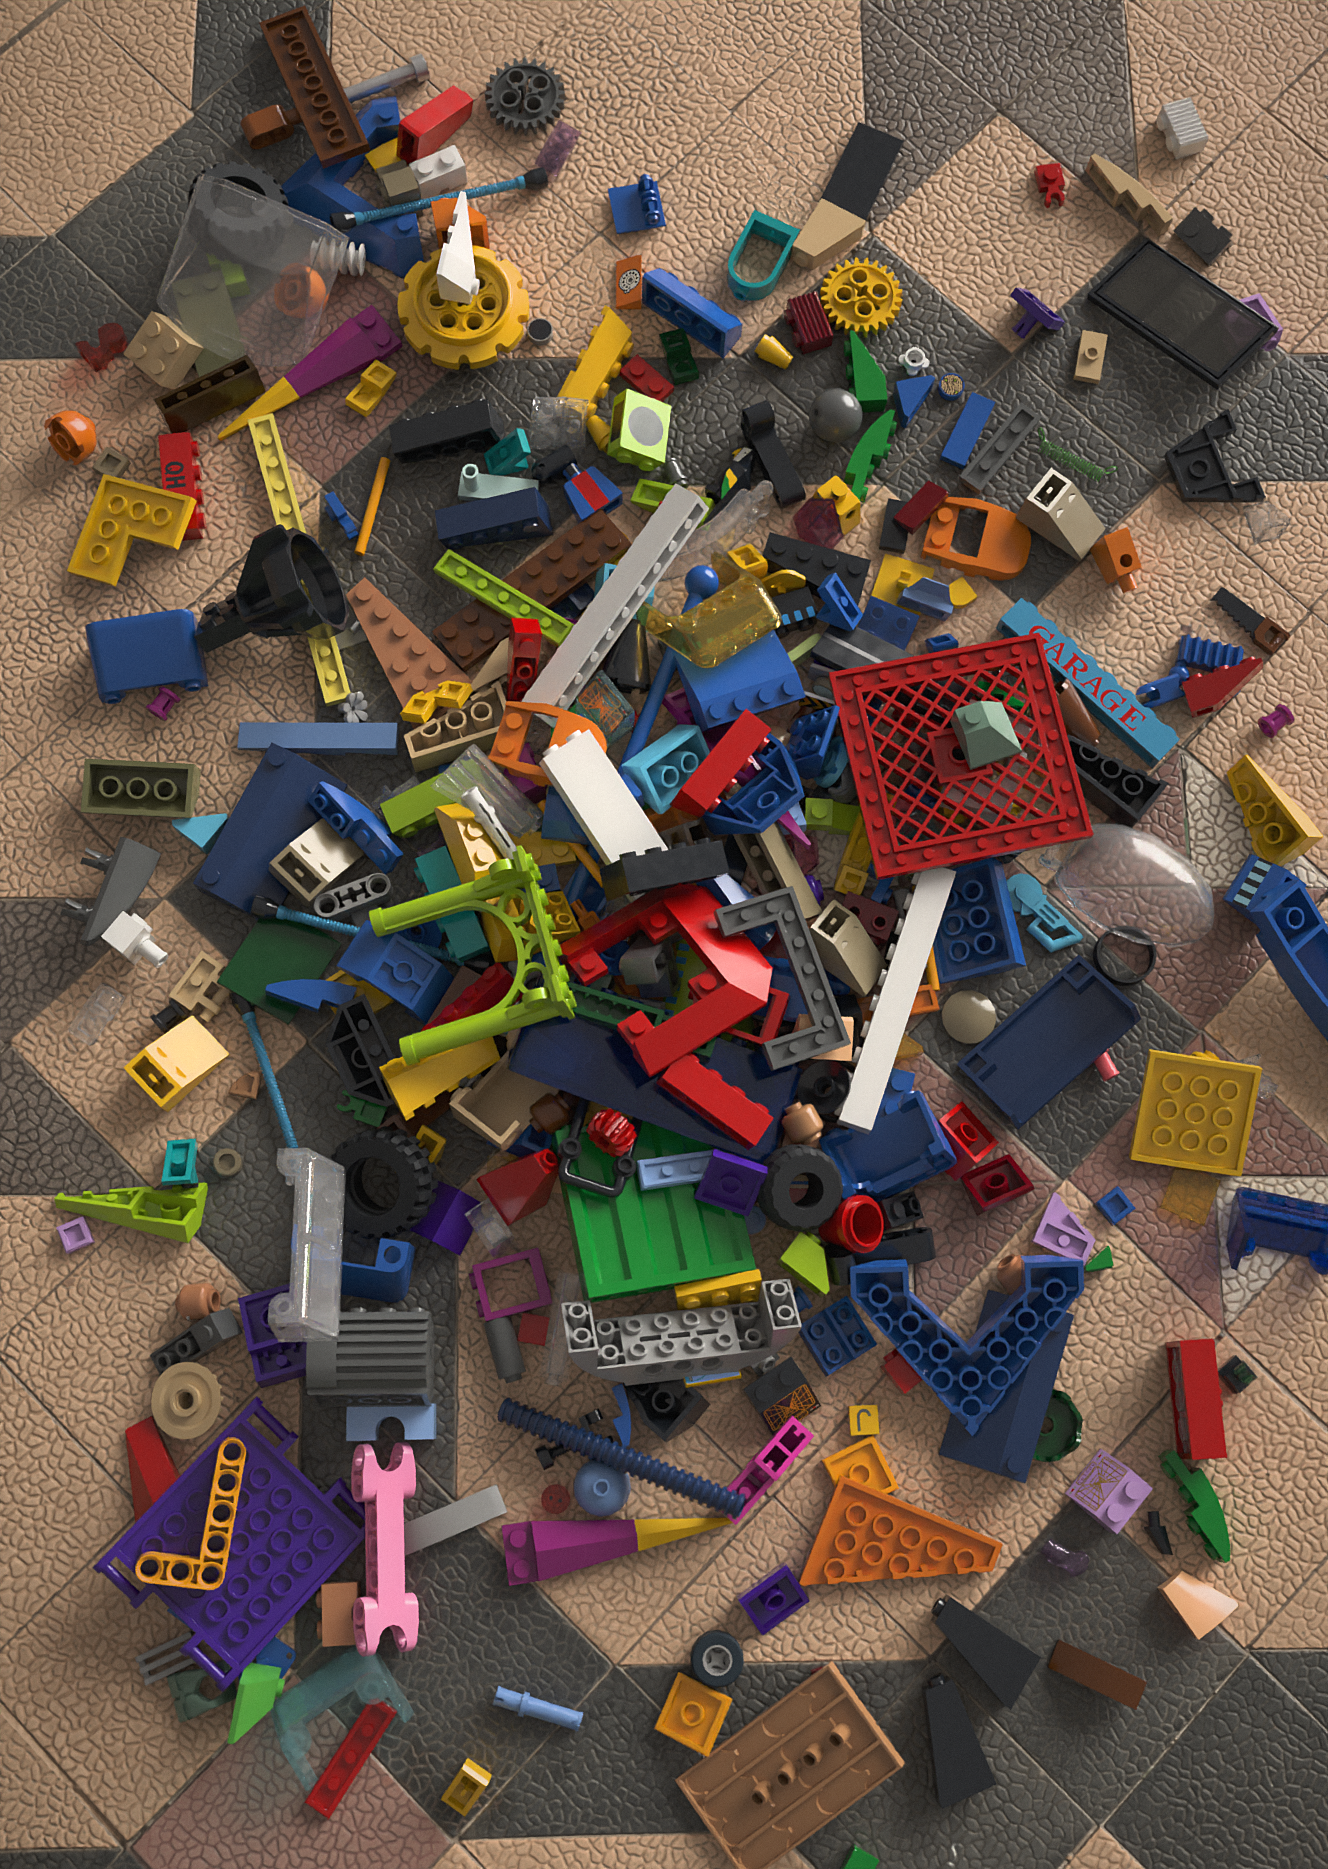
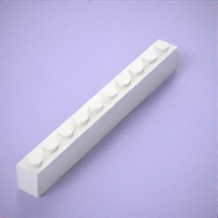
M675 483L656 512L650 517L639 536L635 538L627 553L618 562L610 577L603 583L602 588L593 601L589 603L581 618L572 627L571 632L562 645L557 648L554 656L541 671L533 686L526 692L521 702L547 703L564 710L570 707L709 510V507L698 495ZM534 714V716L555 728L558 718Z
M942 867L916 872L913 875L911 883L916 886L913 894L908 893L903 909H906L907 913L905 919L899 918L894 934L899 935L896 945L891 943L886 959L891 961L888 970L882 969L878 985L882 986L879 996L874 994L869 1010L873 1011L871 1021L865 1020L860 1036L865 1037L862 1048L857 1046L854 1052L852 1062L856 1063L853 1074L849 1073L851 1089L844 1104L835 1110L834 1115L839 1116L836 1124L868 1135L872 1130L956 871Z

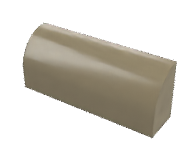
M777 821L763 833L733 834L763 895L793 886L806 922L823 913Z

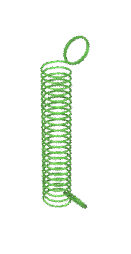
M1040 427L1038 428L1039 437L1044 441V431ZM1040 429L1043 433V439L1040 435ZM1057 447V449H1056L1057 452H1056V454H1055L1053 460L1055 459L1056 455H1057L1058 452H1059V451H1058L1059 447ZM1110 466V467L1106 468L1105 471H1106L1107 469H1109V468H1114V467L1117 468V469L1114 470V471H1112V472H1105V474H1110V473H1113V472L1117 471V470H1118V467H1117V466Z

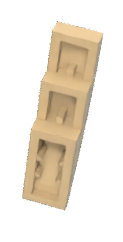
M1097 154L1091 155L1085 171L1113 208L1123 204L1136 222L1145 218L1158 236L1166 233L1173 217L1162 204L1137 180Z

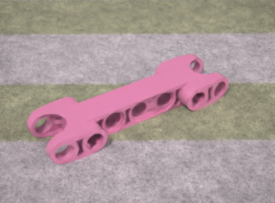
M398 1442L393 1447L388 1466L382 1470L377 1464L372 1446L370 1444H360L356 1447L353 1455L351 1489L352 1496L356 1502H365L366 1597L357 1598L353 1605L355 1643L361 1656H372L376 1652L382 1631L389 1626L393 1632L398 1650L400 1652H409L416 1645L419 1613L415 1594L405 1593L403 1499L412 1498L416 1491L414 1455L411 1446L407 1442Z

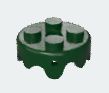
M1053 1389L1045 1417L1050 1419L1052 1427L1048 1433L1040 1432L1033 1455V1460L1042 1462L1061 1460L1069 1453L1075 1451L1082 1440L1083 1420L1081 1413L1073 1404L1068 1394Z

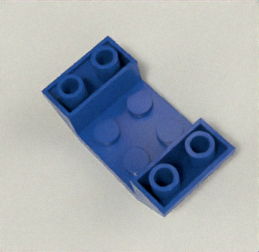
M368 920L364 921L336 965L337 968L357 981H366L405 1007V1013L423 1025L427 1024L455 979L442 963L396 932L377 937L372 928L371 921Z

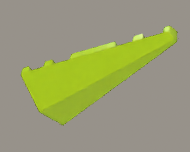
M202 1182L196 1188H182L181 1184H176L169 1190H155L153 1186L109 1189V1194L93 1195L92 1191H83V1196L66 1197L64 1193H58L54 1200L56 1208L189 1243L201 1226L208 1185Z

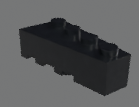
M476 399L470 404L450 406L440 412L424 413L421 417L401 419L397 423L389 425L393 454L402 464L436 459V454L449 457L459 456L462 450L471 449L475 450V453L485 452V447L495 446L505 438L503 420L488 399Z

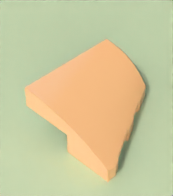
M1181 1570L1157 1587L1173 1611L1179 1614L1197 1640L1210 1632L1238 1606L1235 1600Z

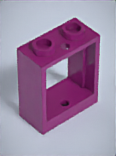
M538 1247L472 1265L473 1272L469 1273L470 1283L473 1290L478 1289L480 1300L476 1301V1307L479 1317H485L486 1322L554 1305ZM530 1259L540 1299L492 1312L482 1271Z

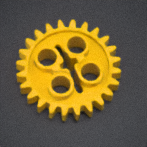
M856 257L852 265L846 259L844 268L836 264L835 272L829 270L828 277L824 278L820 291V303L824 306L825 315H828V323L836 321L835 330L844 327V335L850 330H854L857 335L859 332H862L865 338H867L868 331H872L875 336L879 328L886 331L887 325H893L895 316L898 317L903 300L901 299L902 289H898L900 281H893L895 273L886 274V265L879 269L877 267L878 261L876 260L870 265L868 258H865L864 262L860 263ZM854 280H860L862 283H857ZM875 294H880L883 297H876ZM839 298H846L847 301H842ZM859 312H865L868 315H861Z

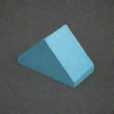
M227 813L192 817L191 819L172 820V826L180 835L208 855L226 825L229 816Z

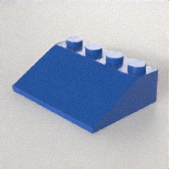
M772 626L674 656L696 725L699 726L701 732L735 722L745 709L754 715H758L796 703L806 697L797 670Z
M988 858L951 869L956 871V875L933 942L939 984L998 974L1026 966L1002 862L995 858Z

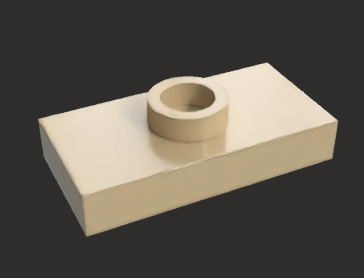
M1082 331L1073 380L1094 384L1099 383L1107 334Z

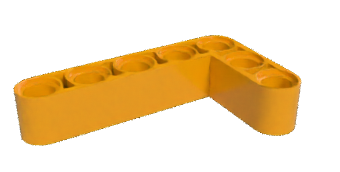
M228 1437L219 1445L199 1557L154 1551L141 1554L136 1562V1575L141 1581L204 1590H213L222 1584L225 1577L246 1456V1448L240 1439ZM230 1443H235L240 1447L239 1456L233 1460L226 1459L223 1455L224 1448ZM224 1474H231L235 1477V1484L229 1490H223L218 1486V1480ZM221 1504L227 1505L230 1509L229 1516L224 1520H216L212 1515L214 1508ZM214 1535H219L224 1539V1546L218 1551H212L207 1547L208 1540ZM147 1559L155 1560L159 1566L158 1570L152 1575L144 1574L140 1568L141 1564ZM177 1563H184L189 1568L188 1574L183 1578H176L171 1573L172 1567ZM209 1566L216 1567L219 1570L217 1579L212 1582L205 1581L201 1576L203 1570Z

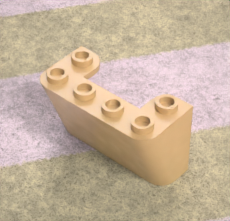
M530 1025L509 1031L506 1036L508 1051L503 1057L500 1056L499 1061L490 1066L491 1070L485 1077L481 1076L473 1084L472 1089L469 1086L464 1089L458 1088L451 1096V1102L449 1103L454 1118L503 1151L507 1150L531 1124L529 1122L532 1118L529 1111L530 1106L546 1093L557 1094L572 1077L576 1069L575 1059Z

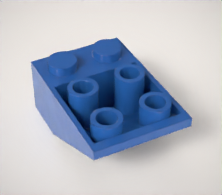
M834 705L797 718L790 728L791 737L785 748L796 763L799 776L806 780L820 776L836 729L840 710L839 706Z

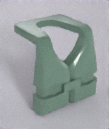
M224 1659L215 1663L225 1673L230 1670L229 1664ZM202 1668L168 1675L167 1681L172 1698H175L174 1706L179 1722L182 1723L193 1719L211 1709L235 1700L237 1690L234 1681L214 1699H210L199 1692L202 1680L205 1676H209Z

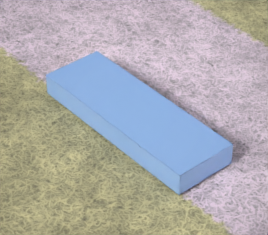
M713 1150L637 1160L636 1169L641 1191L700 1182Z

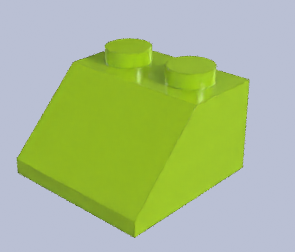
M800 1232L776 1263L821 1298L830 1290L824 1249L819 1246L821 1241L812 1233L807 1232L804 1234Z

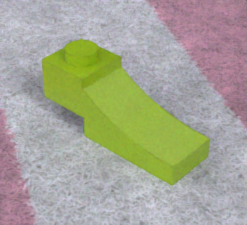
M806 798L803 813L807 824L806 830L829 831L828 834L850 835L860 808L859 806L835 802L833 799Z

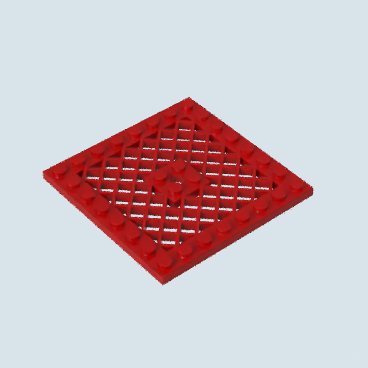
M1040 632L829 672L828 678L834 703L840 707L838 720L877 880L1093 837L1091 822ZM1001 670L997 677L989 673L991 671ZM1005 672L1018 678L1013 687L1000 680ZM974 675L970 682L962 678L965 676ZM979 676L991 683L987 692L974 685ZM948 680L944 687L936 683L938 681ZM953 681L965 688L960 697L948 690ZM1021 682L1023 683L1025 694L1017 690ZM922 685L918 692L909 688L912 686ZM926 687L939 693L934 702L921 695ZM995 687L1008 693L1003 702L990 695ZM895 690L891 697L882 693L886 691ZM969 691L982 698L981 701L1002 702L1006 713L1015 718L1011 724L1013 729L1018 722L1031 728L1027 737L1016 731L1014 732L1018 742L1021 743L1022 751L1026 746L1038 754L1033 763L1020 756L1021 753L1009 757L1012 760L1006 768L997 762H993L970 770L966 759L959 761L952 756V751L961 749L954 729H945V727L951 721L955 709H958L959 706L970 705V703L964 700ZM900 692L912 698L907 707L895 701ZM869 695L864 702L862 696ZM943 696L955 703L950 712L938 705ZM1012 696L1024 703L1020 712L1007 705ZM873 697L886 703L881 712L869 706ZM916 702L929 708L924 717L911 710ZM890 706L902 713L897 722L885 716ZM1028 706L1032 720L1023 715ZM933 711L945 718L940 727L928 721ZM867 714L876 718L871 727L869 725ZM906 717L919 723L914 732L901 726ZM880 721L892 728L887 738L875 731ZM922 727L932 731L926 734V740L918 736ZM896 732L909 739L903 748L891 741ZM1034 732H1036L1039 745L1030 740ZM873 739L882 743L877 753L875 750ZM912 742L925 749L920 758L907 751ZM886 747L899 754L893 763L881 756ZM929 752L933 766L923 761ZM902 757L915 764L910 773L897 766ZM1041 757L1044 762L1045 770L1037 766V763L1039 762ZM1015 762L1028 769L1023 778L1010 771ZM879 764L888 769L883 778ZM919 767L932 774L926 783L914 777ZM992 769L1002 774L996 783L988 779V777L993 775ZM892 772L905 779L899 789L887 782ZM1031 772L1045 779L1040 788L1026 781ZM935 777L938 787L947 786L943 794L930 787ZM1005 777L1018 784L1013 794L1000 786ZM974 780L970 788L961 784L962 782ZM909 782L921 789L916 799L903 792ZM978 782L991 789L986 799L973 791ZM1048 782L1052 796L1043 791ZM952 787L965 795L959 804L947 797ZM1022 787L1035 795L1030 804L1016 796ZM885 789L894 794L889 804ZM925 792L938 800L933 809L919 802ZM995 792L1008 799L1003 809L990 802ZM1038 797L1052 805L1046 814L1033 807ZM898 798L911 805L906 814L893 807ZM968 798L981 804L976 814L963 807ZM941 803L955 810L950 819L936 812ZM1011 803L1025 810L1020 819L1006 812ZM915 808L928 815L922 825L910 818ZM985 808L998 815L993 824L979 817ZM1056 808L1057 815L1050 816ZM958 813L971 820L966 830L953 823ZM1028 813L1038 818L1024 821ZM891 815L901 820L896 829L894 828ZM932 818L944 825L939 835L926 828ZM1001 818L1011 823L1007 825L997 826ZM905 823L917 830L912 840L899 833ZM975 823L984 828L970 832ZM948 828L957 833L956 835L943 837ZM921 834L930 838V840L916 842ZM898 841H900V842L903 843L904 845H900V846H899V845H898Z

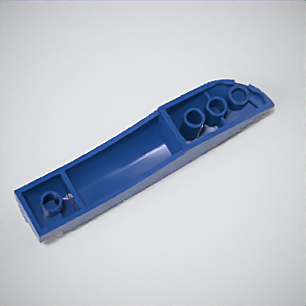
M1292 880L1280 884L1261 896L1263 901L1253 908L1250 914L1260 929L1256 936L1273 965L1303 1010L1328 1041V926L1301 880Z

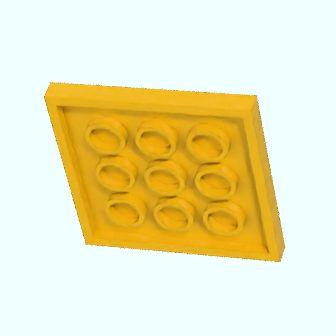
M1149 1049L1129 1158L1136 1161L1241 1177L1262 1068L1260 1066Z

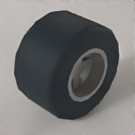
M721 1630L707 1631L699 1636L692 1646L690 1654L692 1670L697 1679L706 1686L713 1688L726 1687L735 1682L741 1674L744 1664L743 1651L737 1640L728 1632Z

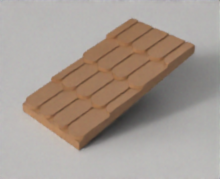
M831 1661L754 1720L719 1744L718 1747L710 1752L709 1756H704L675 1779V1782L735 1869H767L901 1769L905 1762L898 1752L895 1751V1748L880 1727L877 1726L873 1717L858 1699V1696L843 1675L840 1674L833 1661Z

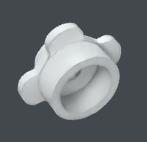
M917 347L909 349L905 355L902 354L899 357V363L905 366L907 374L910 376H915L917 371L922 368L926 369L929 365V360L925 358L924 352Z

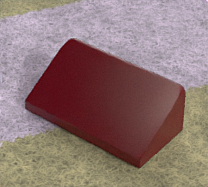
M928 480L893 519L913 535L945 502L949 492Z

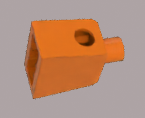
M1128 527L1103 536L1090 548V552L1105 582L1110 585L1118 581L1123 594L1137 589L1138 586L1133 574L1141 568V563Z

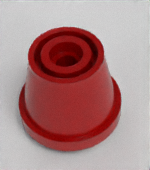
M855 1195L848 1197L840 1203L833 1217L821 1225L818 1231L821 1238L828 1244L845 1247L854 1253H868L874 1250L882 1239L884 1220L881 1209L872 1198L865 1195Z

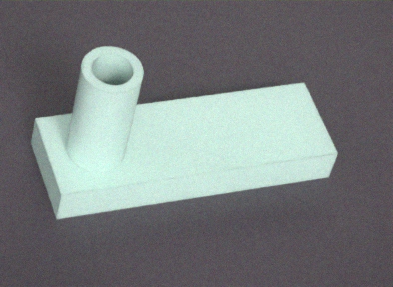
M467 464L461 471L458 499L477 501L535 487L538 490L539 480L480 474L474 464Z

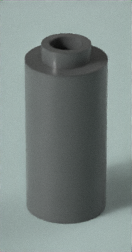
M505 1316L484 1323L483 1326L498 1379H505L506 1384L522 1379L521 1373L526 1372L511 1316Z

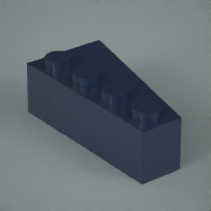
M535 487L435 510L438 539L446 549L456 550L467 546L553 536L550 508Z

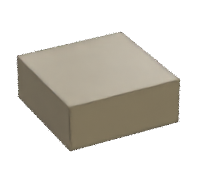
M106 447L92 468L101 476L106 474L121 478L131 463L128 458Z

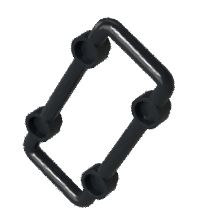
M601 1046L594 1050L590 1062L584 1065L580 1073L583 1087L567 1138L561 1141L557 1149L558 1157L561 1159L558 1175L562 1182L568 1185L614 1198L622 1194L626 1180H629L636 1171L633 1155L647 1106L654 1101L658 1089L654 1083L656 1074L649 1077L646 1072L644 1079L634 1089L633 1095L637 1103L631 1124L635 1127L634 1131L637 1137L629 1151L619 1156L612 1165V1174L615 1177L613 1186L570 1173L571 1164L579 1158L582 1151L578 1140L594 1087L599 1085L604 1077V1070L601 1066L603 1057L643 1070L632 1054L611 1047Z

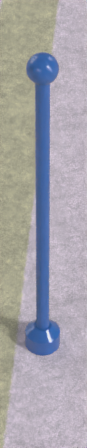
M695 566L686 574L684 585L688 596L617 772L620 777L625 775L621 765L644 749L677 667L674 656L682 654L703 600L711 598L718 590V576L708 566ZM587 845L586 851L598 863L600 855L594 846ZM581 861L566 896L569 906L577 899H580L582 902L592 878L591 873ZM570 906L571 911H572V913H573V915H574V918H575V917H576V913L574 912V910H573L572 907ZM542 951L533 954L532 962L541 963L546 967Z

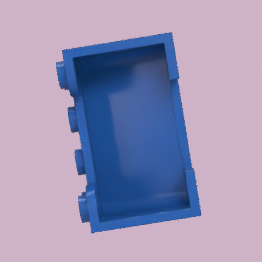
M294 1224L291 1250L296 1278L302 1287L385 1302H399L407 1295L416 1248L410 1243L380 1238L375 1267L328 1260L330 1242L323 1234L324 1229ZM389 1247H392V1248H390V1250L386 1253V1256H385V1258H384V1253H385V1251H386Z

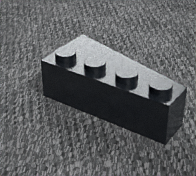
M771 532L769 533L763 557L768 564L767 572L773 574L781 570H793L805 576V587L808 586L811 595L813 594L820 599L822 598L817 589L828 575L836 572L856 605H859L871 560Z
M1068 735L1084 798L1129 832L1169 783L1162 779L1158 781L1147 776V772L1139 768L1135 770L1123 764L1122 760L1116 757L1110 758L1100 753V749Z
M704 838L694 841V845L688 847L686 842L670 845V850L662 851L661 847H654L644 850V855L637 856L636 851L620 854V860L599 869L606 901L617 900V898L627 894L630 897L641 895L642 893L653 891L654 888L660 891L678 886L679 883L683 886L729 874L722 840L711 842L710 838Z

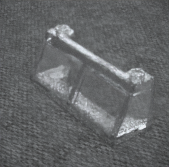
M278 1148V1170L282 1175L286 1176L285 1182L287 1185L295 1186L290 1293L278 1294L271 1300L268 1324L278 1342L339 1341L346 1170L344 1166L309 1148Z

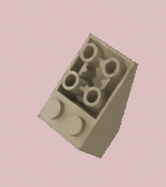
M1052 468L1029 494L1016 516V519L1078 561L1083 559L1105 530V527L1074 483Z
M322 818L281 851L269 863L268 871L308 909L315 902V899L320 894L325 893L365 852L350 837L342 839L328 822Z
M833 899L810 927L809 931L823 968L865 997L880 977L882 969H886L888 965L857 916Z

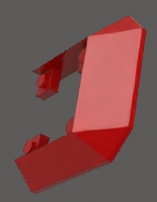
M679 883L678 886L657 891V888H655L653 891L560 944L563 954L558 957L560 962L565 965L568 972L572 971L585 987L608 974V967L598 954L640 929L645 932L654 945L679 932L708 968L688 981L687 987L699 1000L657 1027L651 1024L641 1010L617 1024L618 1032L633 1050V1057L649 1077L657 1074L767 1005L773 967L744 932L722 938L713 912L723 906L707 887L690 884L682 886Z

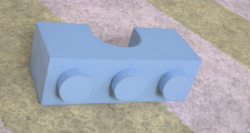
M432 1403L431 1406L347 1407L346 1441L379 1440V1427L383 1420L391 1416L398 1418L403 1423L405 1440L436 1439V1404Z

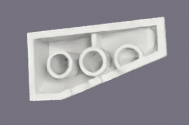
M460 191L453 213V226H449L447 244L444 243L436 275L440 299L471 305L473 295L477 296L480 281L476 279L466 192Z

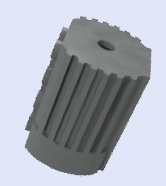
M418 1307L409 1308L407 1312H396V1309L380 1308L378 1312H367L363 1308L349 1309V1312H341L332 1308L311 1311L306 1349L307 1395L314 1407L431 1406L434 1387L435 1334L430 1312H425V1309Z

